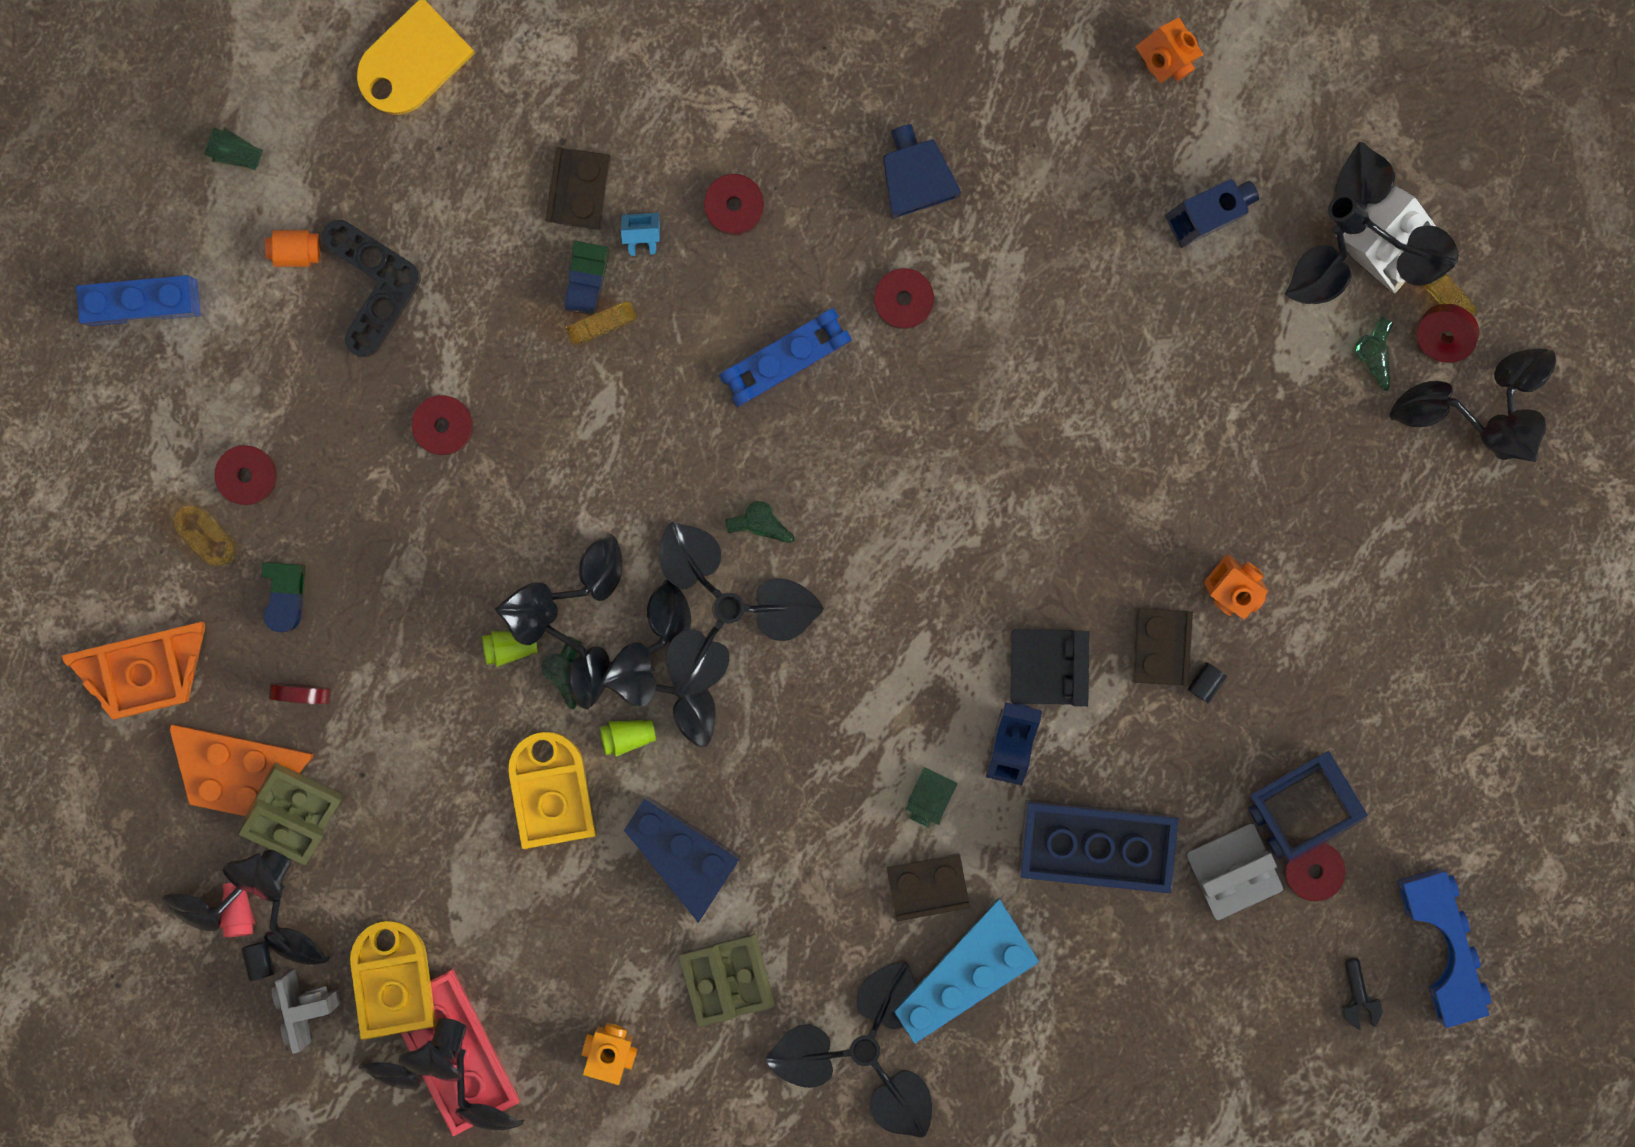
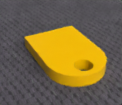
M418 0L362 56L357 70L359 89L364 98L377 110L391 115L406 114L419 108L475 52L426 0ZM379 80H388L392 85V92L385 99H376L372 94V87Z
M539 732L522 740L514 749L509 761V779L522 849L595 837L596 829L585 767L578 747L569 738L556 732ZM539 740H546L553 746L554 753L548 761H539L533 754V746Z
M392 921L379 922L366 928L355 940L350 955L361 1040L435 1028L437 1024L427 953L420 936L410 927ZM385 930H390L395 936V944L388 951L380 950L377 945L379 934Z

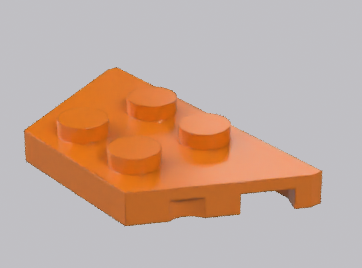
M198 622L62 655V659L84 682L82 684L90 694L96 696L101 702V707L112 720L189 701L205 632V622Z
M172 724L170 727L189 805L246 816L275 762L300 774L304 767L313 759L314 753L177 724Z

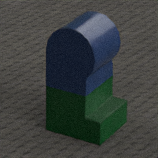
M574 240L573 257L569 273L570 280L565 300L566 311L595 316L610 254V249L607 246Z
M262 562L261 577L272 578L270 604L265 609L264 621L272 631H292L299 625L302 617L305 565Z

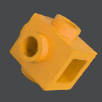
M606 1023L605 1028L598 1026L594 1036L587 1034L581 1056L588 1057L583 1075L619 1085L624 1069L632 1070L638 1050V1048L631 1046L634 1036L626 1034V1028ZM604 1049L613 1050L615 1055H608Z

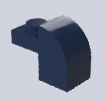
M1005 702L997 721L986 778L1022 786L1029 768L1033 741L1041 720V710L1033 709L1025 704Z

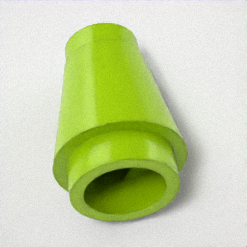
M490 631L489 635L482 636L486 665L495 664L496 667L530 656V654L538 653L536 642L531 645L521 644L514 639L510 631Z
M652 720L608 721V725L599 726L605 756L614 754L615 757H618L656 741Z

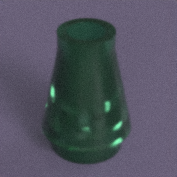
M214 127L204 155L213 158L212 162L246 167L256 171L263 149L255 147L226 127L223 130Z

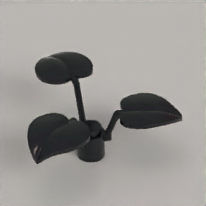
M1359 142L1341 171L1336 186V197L1328 207L1329 217L1337 224L1333 227V232L1337 236L1339 253L1334 247L1329 245L1316 246L1307 251L1299 260L1285 295L1296 302L1320 304L1335 299L1345 291L1351 281L1352 270L1343 262L1347 258L1344 233L1359 234L1367 227L1399 250L1404 251L1397 260V271L1404 281L1417 286L1432 283L1453 269L1459 258L1458 247L1447 232L1439 227L1429 225L1415 228L1411 232L1406 245L1369 219L1368 212L1365 210L1367 203H1379L1387 197L1395 182V171L1386 158L1373 151L1365 143Z
M1529 349L1513 353L1498 364L1494 372V378L1499 386L1508 387L1506 392L1508 416L1496 415L1488 421L1486 427L1458 399L1451 398L1453 388L1451 384L1443 381L1423 382L1410 388L1394 404L1390 412V419L1410 427H1428L1443 420L1449 413L1450 406H1452L1479 431L1484 446L1493 451L1498 459L1507 460L1515 458L1536 462L1539 446L1546 431V421L1544 416L1536 410L1521 409L1515 411L1514 394L1516 390L1533 392L1544 385L1554 371L1556 355L1553 350Z
M671 522L665 529L660 544L662 571L667 580L680 589H688L699 580L716 598L712 604V614L717 620L707 637L699 631L687 630L676 635L670 642L666 653V665L674 690L678 695L685 696L700 693L712 687L723 677L729 665V651L725 645L714 642L713 639L724 624L737 622L741 619L744 612H759L757 618L758 627L763 634L776 641L796 638L823 612L822 604L812 592L802 585L787 579H772L760 585L756 593L759 604L757 606L744 604L741 597L737 594H722L720 590L716 589L705 578V576L713 574L720 565L721 550L718 542L712 535L702 529Z
M612 534L596 540L584 552L579 567L580 580L585 585L582 589L552 593L546 584L532 582L518 589L495 608L517 642L524 645L534 644L546 631L578 652L580 657L575 658L569 665L568 685L575 702L579 707L589 710L596 703L605 689L601 685V681L610 664L609 656L603 648L593 646L586 651L585 647L549 624L555 621L558 614V607L554 600L583 597L591 592L595 600L603 601L614 592L621 577L622 555L619 544Z
M664 580L663 584L653 591L647 605V619L651 630L657 636H661L659 641L649 647L638 642L626 645L614 660L610 662L601 685L612 690L626 703L634 707H643L649 704L655 691L676 695L679 700L673 706V716L678 729L696 746L706 747L711 741L716 719L715 703L711 693L706 689L697 694L680 696L675 692L674 687L656 684L653 676L655 669L651 665V653L664 647L668 641L671 642L676 635L691 629V613L684 594L678 587L672 585L668 580Z
M265 850L262 856L260 853H257L249 858L227 863L223 873L237 888L218 907L209 908L202 899L187 894L164 895L162 898L173 913L185 923L199 930L215 931L219 928L220 920L216 916H219L243 890L251 892L263 900L273 902L269 929L272 932H266L264 936L271 949L285 959L300 964H323L330 959V957L324 956L322 950L309 937L290 928H280L277 923L280 901L285 889L281 882L291 865L289 859L279 852Z
M907 963L891 964L879 969L868 977L860 987L857 995V1009L862 1016L875 1020L868 1036L857 1037L852 1042L850 1049L829 1052L830 1039L823 1030L813 1025H800L788 1031L766 1057L767 1064L779 1077L791 1084L805 1088L818 1087L830 1080L833 1074V1066L830 1059L851 1056L858 1065H871L885 1083V1086H881L874 1091L871 1098V1113L879 1126L892 1133L919 1138L924 1137L928 1132L932 1118V1102L925 1082L917 1074L910 1071L898 1073L891 1081L877 1062L880 1056V1046L874 1039L881 1022L890 1029L903 1028L893 1010L916 987Z
M449 1018L438 1019L432 1041H428V1043L417 1050L406 1052L399 1056L398 1062L403 1067L384 1062L366 1064L363 1062L359 1064V1069L368 1073L376 1080L400 1089L418 1088L421 1083L415 1077L418 1074L431 1075L444 1081H457L458 1106L460 1108L456 1109L455 1114L475 1127L487 1130H509L523 1125L524 1119L517 1121L497 1108L482 1104H470L465 1099L464 1056L466 1050L462 1049L461 1046L467 1026L459 1021ZM454 1058H457V1069L451 1064Z

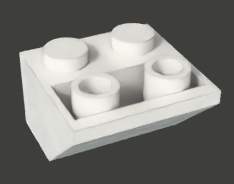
M1393 185L1385 199L1375 204L1367 203V208L1365 209L1372 222L1406 245L1411 232L1415 228L1425 225L1436 226L1415 196ZM1367 227L1359 234L1344 233L1346 249L1350 256L1385 287L1396 293L1406 282L1397 271V260L1404 251L1399 250Z

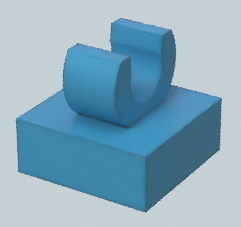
M659 212L622 215V244H628V252L631 256H635L637 243H647L650 255L655 254L657 242H660Z

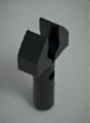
M1349 958L1345 961L1352 999L1348 1005L1342 1006L1344 1018L1355 1028L1361 1030L1357 1013L1361 1009L1362 1004L1369 1010L1370 1023L1375 1027L1383 1013L1381 1001L1379 999L1372 1000L1367 996L1360 960L1358 958Z

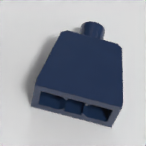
M912 124L904 125L891 131L897 151L884 155L883 163L892 219L960 197V188L934 139L918 144Z
M1230 179L1183 201L1168 212L1165 217L1180 247L1183 248L1232 224L1249 213L1247 206L1259 201V194L1251 181L1237 186L1235 181Z

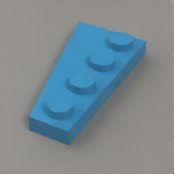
M997 898L988 911L968 929L963 938L943 956L937 966L893 1010L914 1044L1039 963L1000 899Z

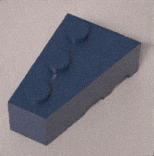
M649 796L644 798L624 829L626 834L699 923L736 866L740 855Z

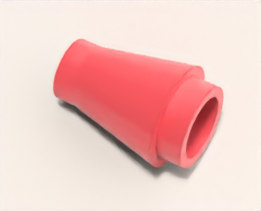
M232 883L223 884L222 902L237 888ZM244 890L220 914L219 929L223 930V937H239L253 934V925H256L247 892Z

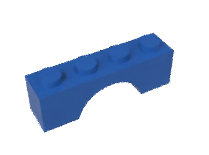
M1437 868L1397 880L1407 916L1416 921H1424L1435 925L1442 933L1447 944L1448 958L1445 969L1441 976L1428 987L1439 1023L1445 1028L1490 1016L1487 1005L1491 1004V996L1486 983H1480L1476 969L1481 968L1480 959L1475 947H1469L1465 933L1470 932V926L1463 910L1458 911L1455 897L1459 896V889L1454 876H1448L1447 871Z

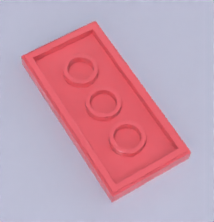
M454 969L430 980L436 1024L440 1018H449L467 1026L461 1046L462 1049L466 1050L464 1056L465 1099L470 1104L488 1105L501 1111L518 1104L520 1099ZM435 1028L401 1033V1036L408 1050L414 1051L421 1048L428 1041H432ZM454 1058L453 1063H451V1064H452L456 1069H457V1058ZM422 1075L452 1136L473 1127V1125L465 1122L455 1114L456 1109L460 1108L458 1106L457 1081H444L431 1075Z

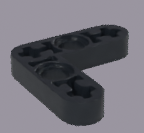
M334 220L329 222L323 230L322 240L324 245L331 252L378 281L345 335V344L350 352L360 357H369L379 350L421 282V274L414 264L355 226L343 220ZM346 228V237L355 243H358L359 237L364 238V241L356 247L353 258L348 257V254L353 250L345 244L339 243L337 247L333 246L335 239L331 235L334 230L341 232ZM369 247L378 248L382 254L380 264L374 268H368L362 262V253ZM391 256L396 259L390 264L391 266L402 272L406 268L410 269L408 275L412 278V281L409 285L402 283L400 287H397L398 279L387 271L384 278L379 276L387 268ZM381 298H387L393 304V312L386 319H378L373 313L374 303ZM366 316L373 323L384 326L380 333L375 328L372 329L368 336L369 340L372 341L369 348L366 346H362L360 350L356 348L358 341L354 339L357 332L364 334L370 326L363 323Z

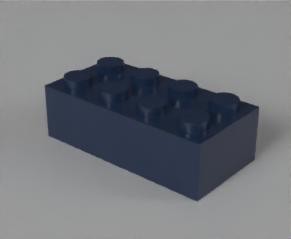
M1026 800L1018 874L1020 878L1171 893L1179 818L1171 814Z

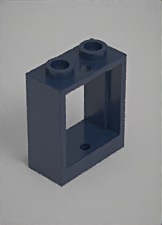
M1329 750L1251 794L1250 801L1252 805L1247 807L1257 826L1260 827L1264 824L1270 833L1271 838L1267 839V843L1276 858L1284 857L1288 864L1365 821L1368 816ZM1319 771L1347 818L1292 849L1264 802Z

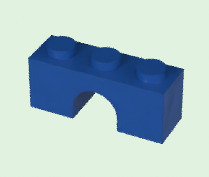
M189 275L76 286L79 323L90 327L124 324L128 320L160 318L167 320L201 316L198 281Z

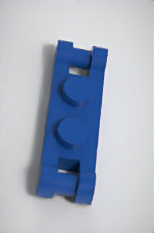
M834 308L829 309L805 325L720 373L718 376L724 385L728 384L734 394L732 400L736 407L747 403L851 342L853 339L847 330L843 331L837 321L839 316ZM825 328L830 340L821 345L815 332ZM750 371L757 383L747 388L740 376Z

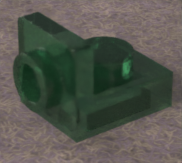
M924 766L905 804V809L911 812L909 818L926 827H929L931 822L940 825L942 815L958 783Z

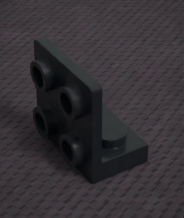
M1013 629L1011 632L1010 701L1013 704H1062L1088 707L1090 631Z

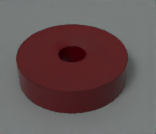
M727 174L716 179L710 185L705 195L704 208L708 220L717 230L729 235H740L752 230L759 223L764 211V200L760 188L753 180L740 174ZM732 198H737L741 201V207L737 211H731L727 207L728 201Z
M907 268L896 269L887 273L879 281L874 295L875 308L880 318L886 324L898 329H910L920 325L929 316L934 303L933 289L927 278L918 271ZM899 293H908L911 296V302L905 306L900 305L897 301Z
M1439 304L1431 307L1423 314L1417 328V341L1424 353L1434 360L1445 363L1459 362L1466 359L1474 351L1479 338V325L1475 317L1465 308L1454 304ZM1443 331H1449V332H1451L1453 335H1452V336L1445 335V334L1443 333Z
M445 395L433 396L423 401L416 409L412 419V432L417 443L426 451L437 455H451L460 451L469 442L473 431V420L468 408L459 400ZM439 419H447L449 422L447 431L439 432L437 430L436 423Z
M248 445L233 447L227 450L216 464V486L220 493L233 503L240 505L257 504L271 494L276 484L277 472L273 460L266 452L257 447ZM245 468H248L252 473V477L248 482H243L240 479V472Z
M271 683L269 699L294 703L329 704L330 688Z
M1326 843L1289 864L1285 860L1284 876L1286 883L1296 895L1305 900L1323 901L1329 899L1340 890L1345 880L1346 869L1343 858L1335 848ZM1318 864L1321 868L1320 875L1315 878L1310 877L1308 873L1310 866Z

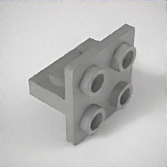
M1252 823L1186 853L1190 866L1216 920H1221L1283 891V886L1274 869L1277 867L1272 854L1265 849L1257 829Z
M294 969L285 972L275 980L276 986L272 987L274 1005L276 1009L281 1008L285 1022L281 1024L282 1039L285 1046L290 1045L293 1054L301 1052L312 1042L307 1019L328 1015L341 1004L338 989L327 991L326 986L304 991L305 994L301 995Z

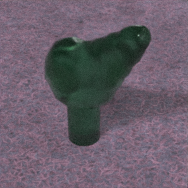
M1380 317L1372 336L1365 335L1360 337L1355 343L1354 351L1355 356L1360 361L1365 362L1381 389L1388 391L1391 377L1389 347L1386 340L1394 322Z
M764 501L752 502L743 516L725 519L728 534L749 530L755 535L781 542L793 543L795 541L794 535L773 515L771 506Z
M569 636V638H571L575 642L579 643L580 645L582 644L580 640ZM565 644L560 654L555 653L546 656L542 662V671L547 679L553 681L565 700L567 707L575 709L577 703L569 689L568 669L577 651Z

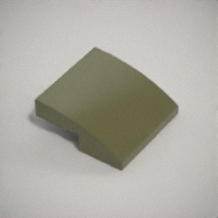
M275 762L259 789L239 829L238 835L306 865L323 838V830L340 804L342 793Z
M756 934L709 945L679 955L698 1027L732 1020L736 1016L771 1009L775 1006Z

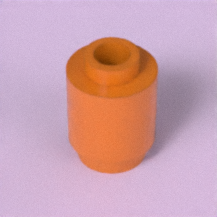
M273 230L272 237L265 238L266 260H272L273 267H310L311 263H319V233H310L309 230Z

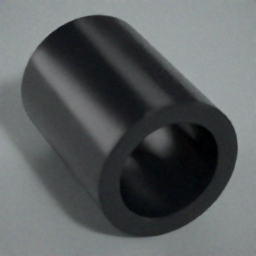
M1205 662L1187 690L1209 704L1227 678V675L1208 662Z
M266 941L241 948L249 981L275 974Z

